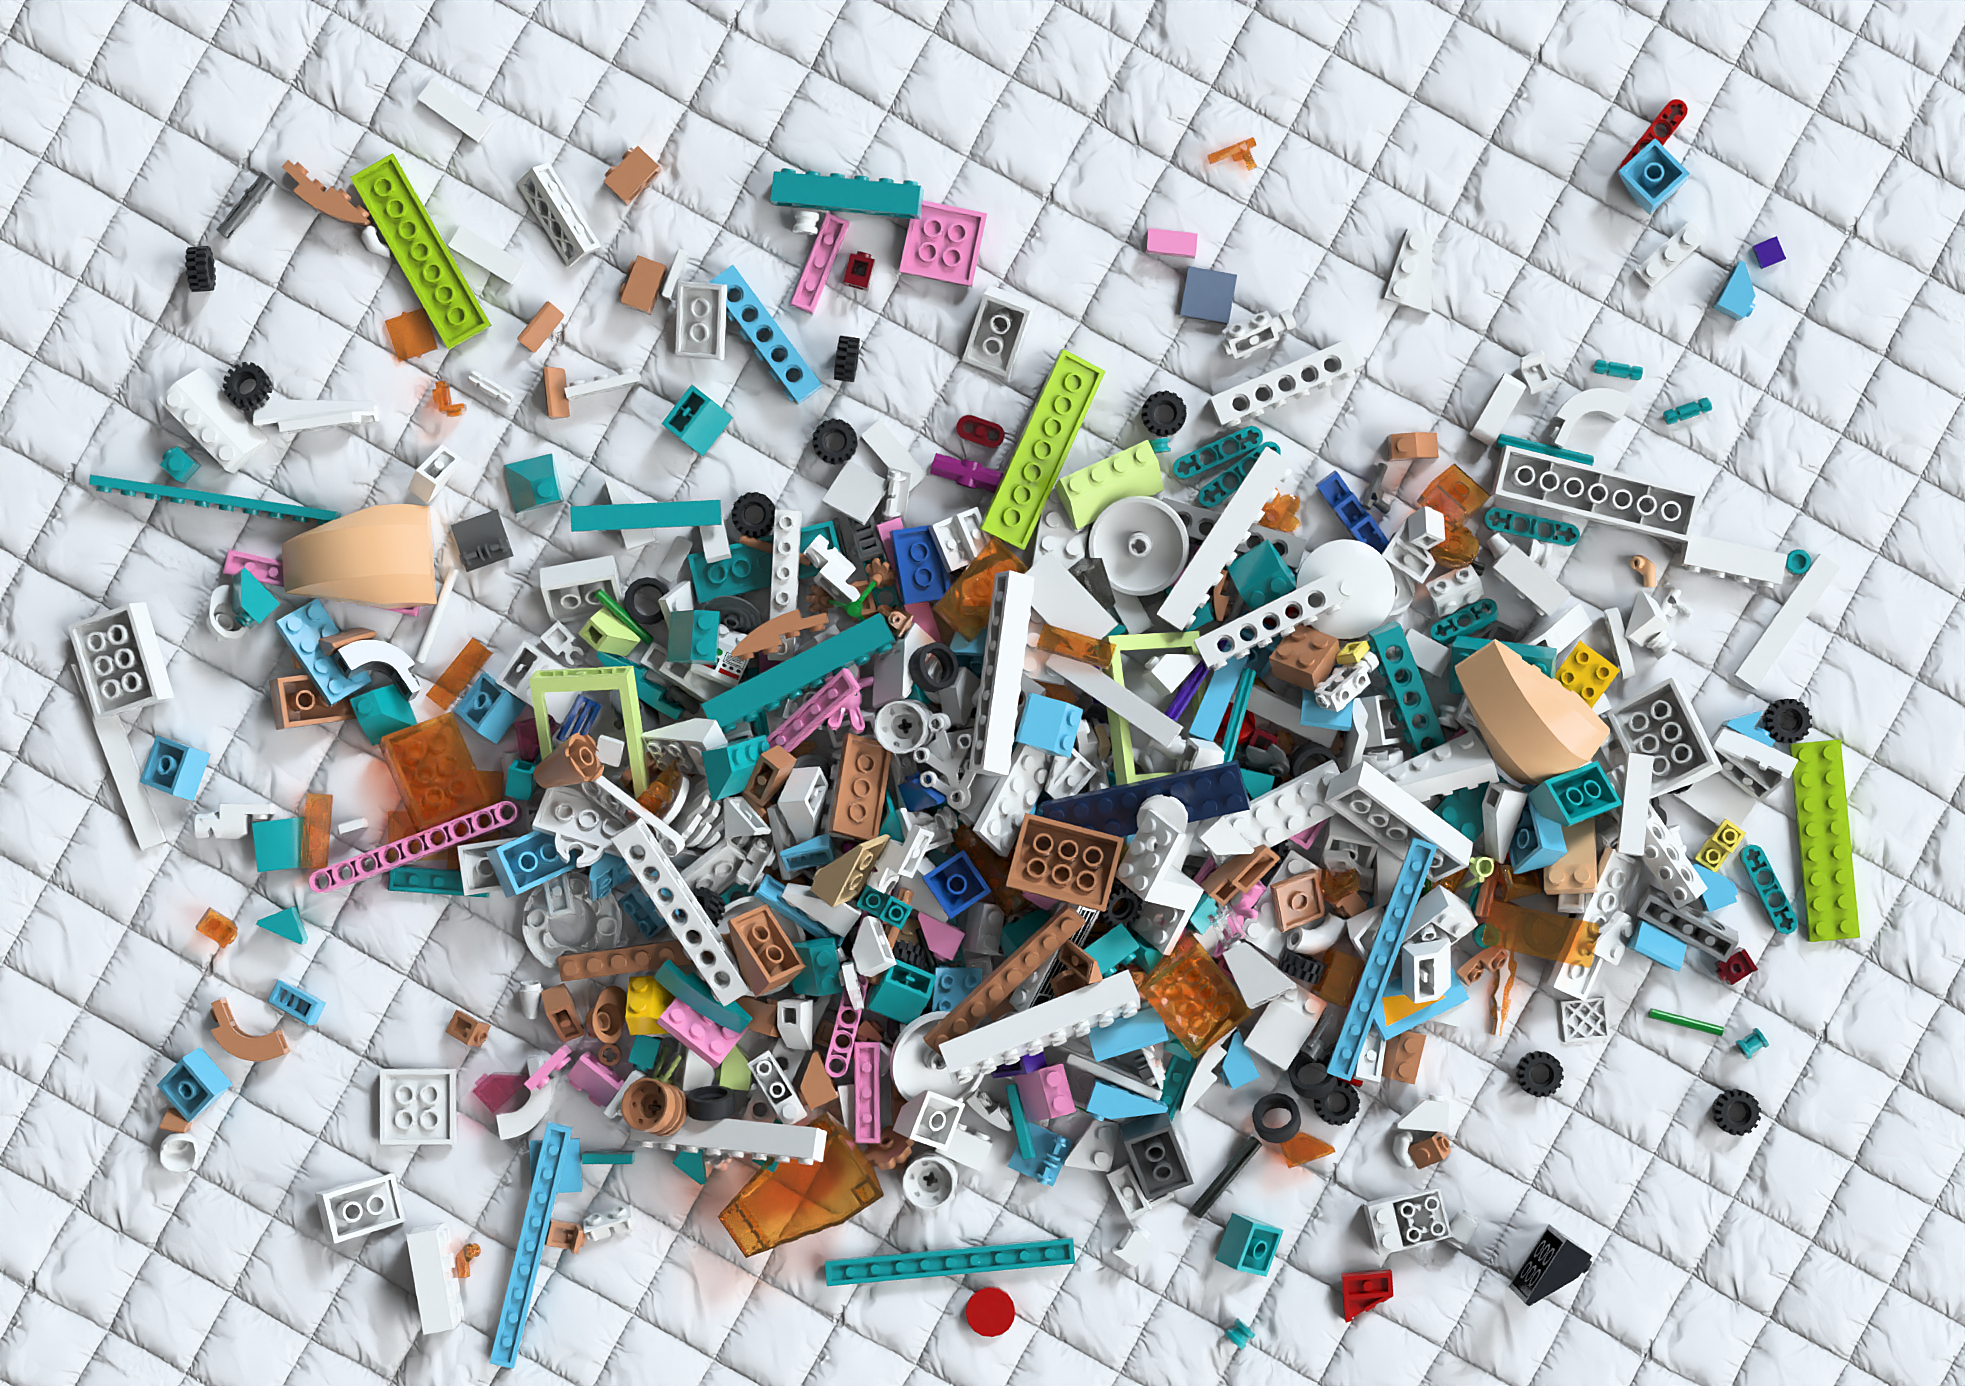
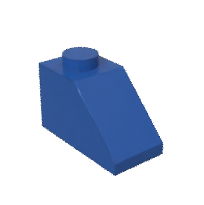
M919 772L906 776V782L897 785L908 812H915L938 805L946 801L947 796L932 786H923L920 782L921 776ZM927 775L926 781L931 783L932 779L930 775Z

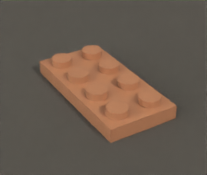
M851 733L844 734L828 832L866 842L878 837L892 754L891 751L885 749L878 741Z

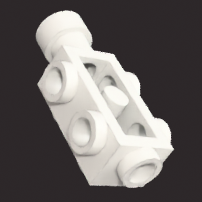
M1289 309L1280 312L1279 316L1273 319L1266 310L1222 330L1225 340L1221 343L1227 355L1231 354L1234 360L1237 358L1246 359L1251 356L1253 351L1259 348H1271L1274 342L1280 339L1278 332L1285 329L1289 331L1297 327L1296 322Z
M1368 651L1359 662L1344 664L1341 668H1335L1330 678L1325 682L1318 683L1314 694L1320 708L1335 712L1345 708L1347 703L1359 695L1371 683L1367 672L1371 673L1378 667L1379 661L1377 657Z

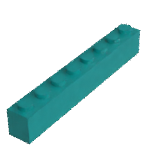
M878 613L701 705L707 718L716 720L723 734H728L737 728V724L743 721L749 723L759 717L758 713L767 710V712L773 711L781 706L780 702L788 698L789 700H794L802 696L803 690L809 687L815 689L826 683L825 679L832 675L836 676L843 668L847 669L854 664L856 666L863 665L870 661L869 657L878 652L881 655L892 649L891 645L897 642L885 617Z

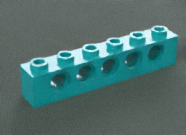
M1394 620L1367 632L1370 638L1367 641L1370 651L1376 654L1379 665L1376 668L1380 676L1385 677L1388 684L1384 686L1389 699H1393L1396 705L1393 708L1394 714L1398 722L1402 721L1404 725L1403 737L1407 744L1411 743L1414 752L1411 753V757L1414 758L1446 743L1402 626ZM1395 647V654L1392 657L1386 658L1387 649ZM1403 669V677L1400 680H1395V673ZM1408 692H1412V699L1409 702L1404 703V695ZM1421 714V721L1416 725H1412L1413 717ZM1430 737L1429 744L1421 747L1422 739Z

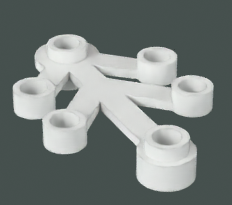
M944 713L933 714L928 720V726L936 734L943 760L931 754L930 750L926 747L914 750L913 757L915 761L919 763L926 762L947 775L949 784L938 779L937 775L932 771L924 772L920 777V782L925 787L932 786L945 794L947 802L952 808L957 810L964 809L971 801L969 787L976 773L969 771L970 759L966 760L964 764L966 772L961 781L959 780L958 771L969 749L972 748L973 736L971 734H962L958 737V749L953 757L946 734L951 725L950 718ZM936 719H937V720L939 721V723H940L939 728H936V727H935V720H936ZM965 737L969 740L968 746L963 743ZM921 750L925 754L924 759H921L919 756ZM927 775H930L931 783L926 781ZM956 793L960 794V801L956 800Z

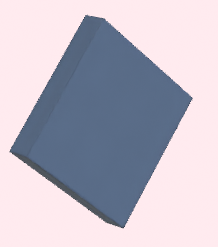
M1188 266L1180 316L1229 324L1237 275Z

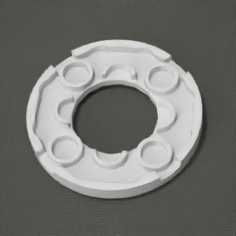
M568 873L572 898L587 902L593 908L597 917L595 934L587 943L581 946L569 947L562 945L552 936L549 930V913L543 883L532 892L525 905L522 929L526 944L540 962L554 970L559 971L557 959L559 956L616 948L620 940L623 918L619 902L612 891L602 899L597 898L592 902L589 892L590 875Z

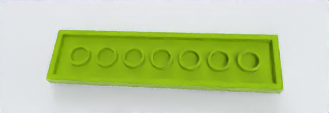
M391 153L351 176L350 178L447 349L451 350L491 327L492 324L395 154Z
M1060 349L979 526L980 530L1019 550H1025L1102 381L1105 370L1065 349Z
M1841 739L1789 744L1790 756L1798 759L1792 771L1808 942L1860 938Z

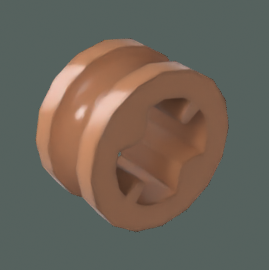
M614 1043L605 1044L598 1053L600 1062L606 1066L617 1064L622 1056L620 1047ZM607 1048H612L613 1053H617V1057L612 1058L613 1061H608V1057L603 1054L604 1051H608Z

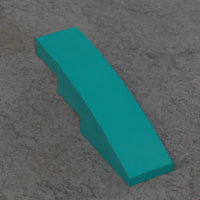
M598 651L596 657L605 667L633 666L637 696L675 720L683 716L685 708L678 703L667 701L664 697L667 688L645 678L649 669L620 655Z
M670 959L661 966L653 977L693 1010L736 1033H742L753 1019L735 1001L726 1006H723L720 1001H716L711 993L712 988L694 972L686 976Z

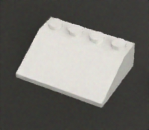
M146 602L130 603L67 625L95 720L129 712L174 697Z
M1673 677L1606 712L1626 755L1628 753L1654 756L1649 799L1701 781L1723 769L1681 682Z
M1288 849L1286 858L1279 864L1265 887L1267 889L1265 893L1251 907V909L1258 912V917L1256 919L1244 917L1243 926L1237 933L1279 961L1285 948H1287V937L1291 930L1283 933L1278 930L1270 885L1310 869H1315L1318 872L1323 899L1340 882L1291 849ZM1323 900L1325 915L1327 916L1328 912L1336 914L1333 911L1335 906ZM1326 916L1299 927L1305 930L1316 929L1322 924Z

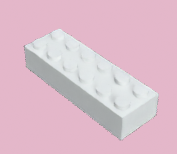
M1365 761L1330 779L1324 802L1403 861L1412 837L1438 846L1426 876L1433 883L1468 867L1473 842Z

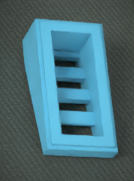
M828 833L780 852V857L785 870L792 871L830 864L835 861V850Z
M282 980L277 981L267 1001L307 1025H315L326 1005V1002ZM285 989L287 990V993L283 1001L281 1002L279 1001V999ZM293 994L296 995L295 998H294V1000H293L292 1005L289 1006L288 1004H289V1002H290V1000H291ZM303 999L305 1002L299 1011L297 1009Z

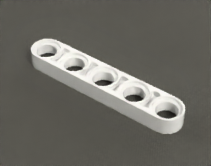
M602 775L593 781L597 785L598 790L594 789L590 782L581 783L583 792L626 826L642 817L647 826L651 825L655 829L656 834L653 835L668 857H674L684 849V840L676 831ZM609 795L616 799L617 805L610 800ZM629 810L635 813L637 819L630 816ZM668 839L675 844L676 849H673L668 844Z

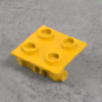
M1579 641L1555 673V679L1567 690L1577 693L1592 709L1620 669L1582 641Z

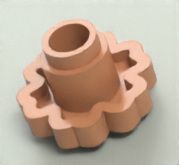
M894 1125L886 1126L881 1132V1142L866 1143L868 1148L864 1151V1154L871 1167L877 1166L880 1170L891 1169L893 1171H900L908 1164V1157L912 1154L910 1147L914 1144V1140L893 1131Z

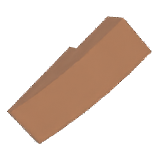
M1265 844L1253 848L1255 851L1252 854H1239L1223 864L1200 885L1209 896L1224 906L1239 890L1246 894L1274 866L1280 857Z

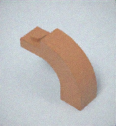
M226 998L211 1003L212 1008L210 1012L212 1018L220 1025L212 1029L211 1032L219 1045L231 1055L247 1061H266L290 1052L281 1029L263 1036L249 1035L236 1024Z

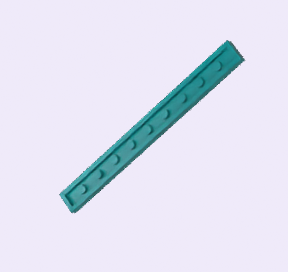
M91 474L89 478V485L96 486V491L111 493L112 489L121 490L120 495L136 497L137 492L145 494L146 499L160 501L161 496L170 497L169 502L185 504V500L195 501L194 506L209 508L210 504L219 505V510L234 512V507L243 508V513L258 515L259 511L268 512V517L283 519V515L293 516L292 521L307 523L308 518L316 519L318 525L341 518V513L330 510Z
M1073 1237L831 1259L825 1260L826 1283L828 1287L1075 1264Z

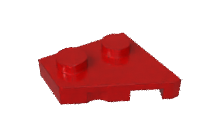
M1391 1269L1341 1273L1345 1323L1352 1321L1353 1317L1361 1312H1368L1378 1303L1385 1302L1394 1296Z

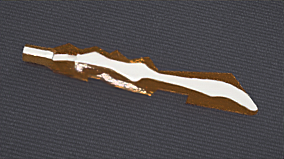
M1513 907L1501 916L1502 945L1509 956L1504 966L1496 969L1497 978L1492 983L1494 989L1490 995L1493 1002L1490 1010L1493 1017L1492 1035L1502 1036L1503 1024L1507 1019L1511 999H1508L1509 992L1514 983L1518 964L1514 960L1516 942L1521 943L1525 912L1516 907Z

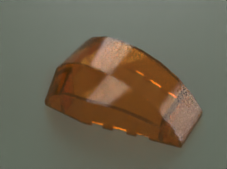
M825 1112L803 1125L804 1127L819 1128L827 1132L822 1162L813 1161V1165H803L798 1163V1159H790L789 1163L780 1162L776 1171L772 1173L767 1168L769 1165L772 1166L775 1157H769L717 1216L745 1258L776 1248L779 1245L796 1241L807 1235L821 1232L824 1229L841 1225L884 1196L874 1168L857 1143H855L846 1127L830 1113Z

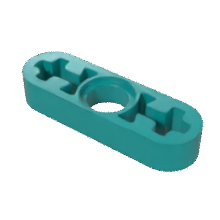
M1484 598L1436 622L1430 630L1432 640L1447 646L1455 642L1457 636H1467L1494 622L1499 614L1496 602L1492 599ZM1487 608V610H1490L1491 613L1487 614L1482 610ZM1462 618H1469L1471 623L1466 627H1461L1458 625V621ZM1450 625H1454L1455 632H1453V628ZM1443 631L1446 633V636L1442 637L1438 632Z

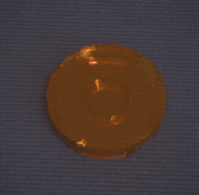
M1456 524L1444 525L1445 540L1430 548L1429 553L1438 564L1446 568L1462 569L1468 567L1475 561L1478 555L1479 541L1477 537H1474L1471 534L1472 531L1466 527Z

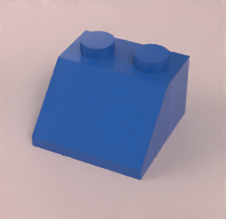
M964 849L922 877L949 919H952L992 892Z

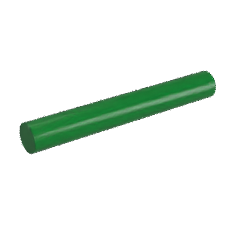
M598 589L595 592L594 597L646 645H649L654 640V637L632 619L602 589Z
M1653 1008L1649 1011L1648 1017L1717 1036H1722L1724 1032V1027Z

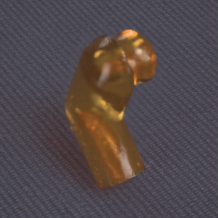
M477 1243L464 1245L457 1254L458 1278L470 1277L469 1262L473 1257H478L481 1253L480 1246Z

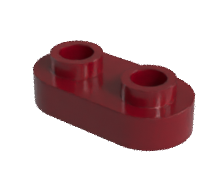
M973 415L962 416L956 425L957 433L962 439L987 448L999 447L1005 438L1004 430L999 424ZM971 424L974 429L968 433L964 430V426ZM990 432L997 434V438L993 441L987 437Z

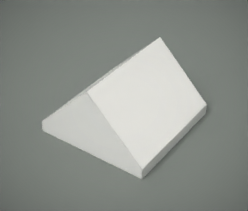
M1377 905L1346 920L1350 940L1365 964L1385 913L1381 905Z

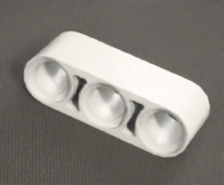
M1504 373L1471 428L1469 435L1491 447L1524 392L1526 384Z

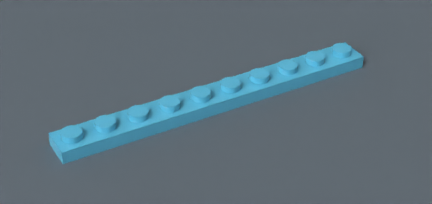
M1412 837L1326 1069L1328 1074L1348 1081L1352 1078L1438 846Z
M550 1121L547 1123L491 1354V1364L511 1369L515 1368L573 1127Z

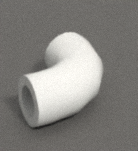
M1328 912L1322 924L1316 929L1305 930L1301 927L1292 929L1287 937V948L1293 952L1307 955L1325 952L1340 941L1348 929L1345 919Z

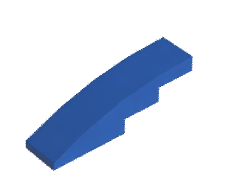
M1334 470L1315 486L1354 540L1365 543L1382 554L1389 544L1388 539L1373 517L1362 508V504L1356 495L1350 491L1339 473Z

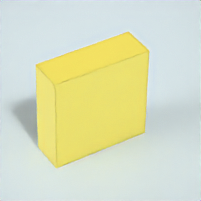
M1367 641L1347 643L1336 656V660L1339 665L1359 662L1368 652L1370 646Z

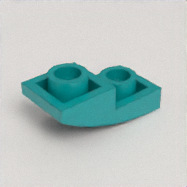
M867 884L856 903V906L900 930L913 909L912 906L885 892L882 893Z

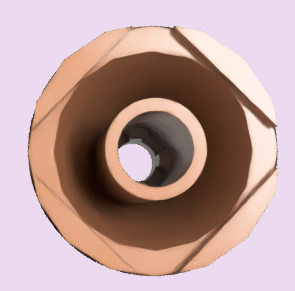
M575 733L569 736L535 767L534 779L536 783L543 788H552L592 782L598 779L603 773L604 765L601 766L599 759L595 755L596 750L598 751L597 743L587 734L583 736L580 733Z

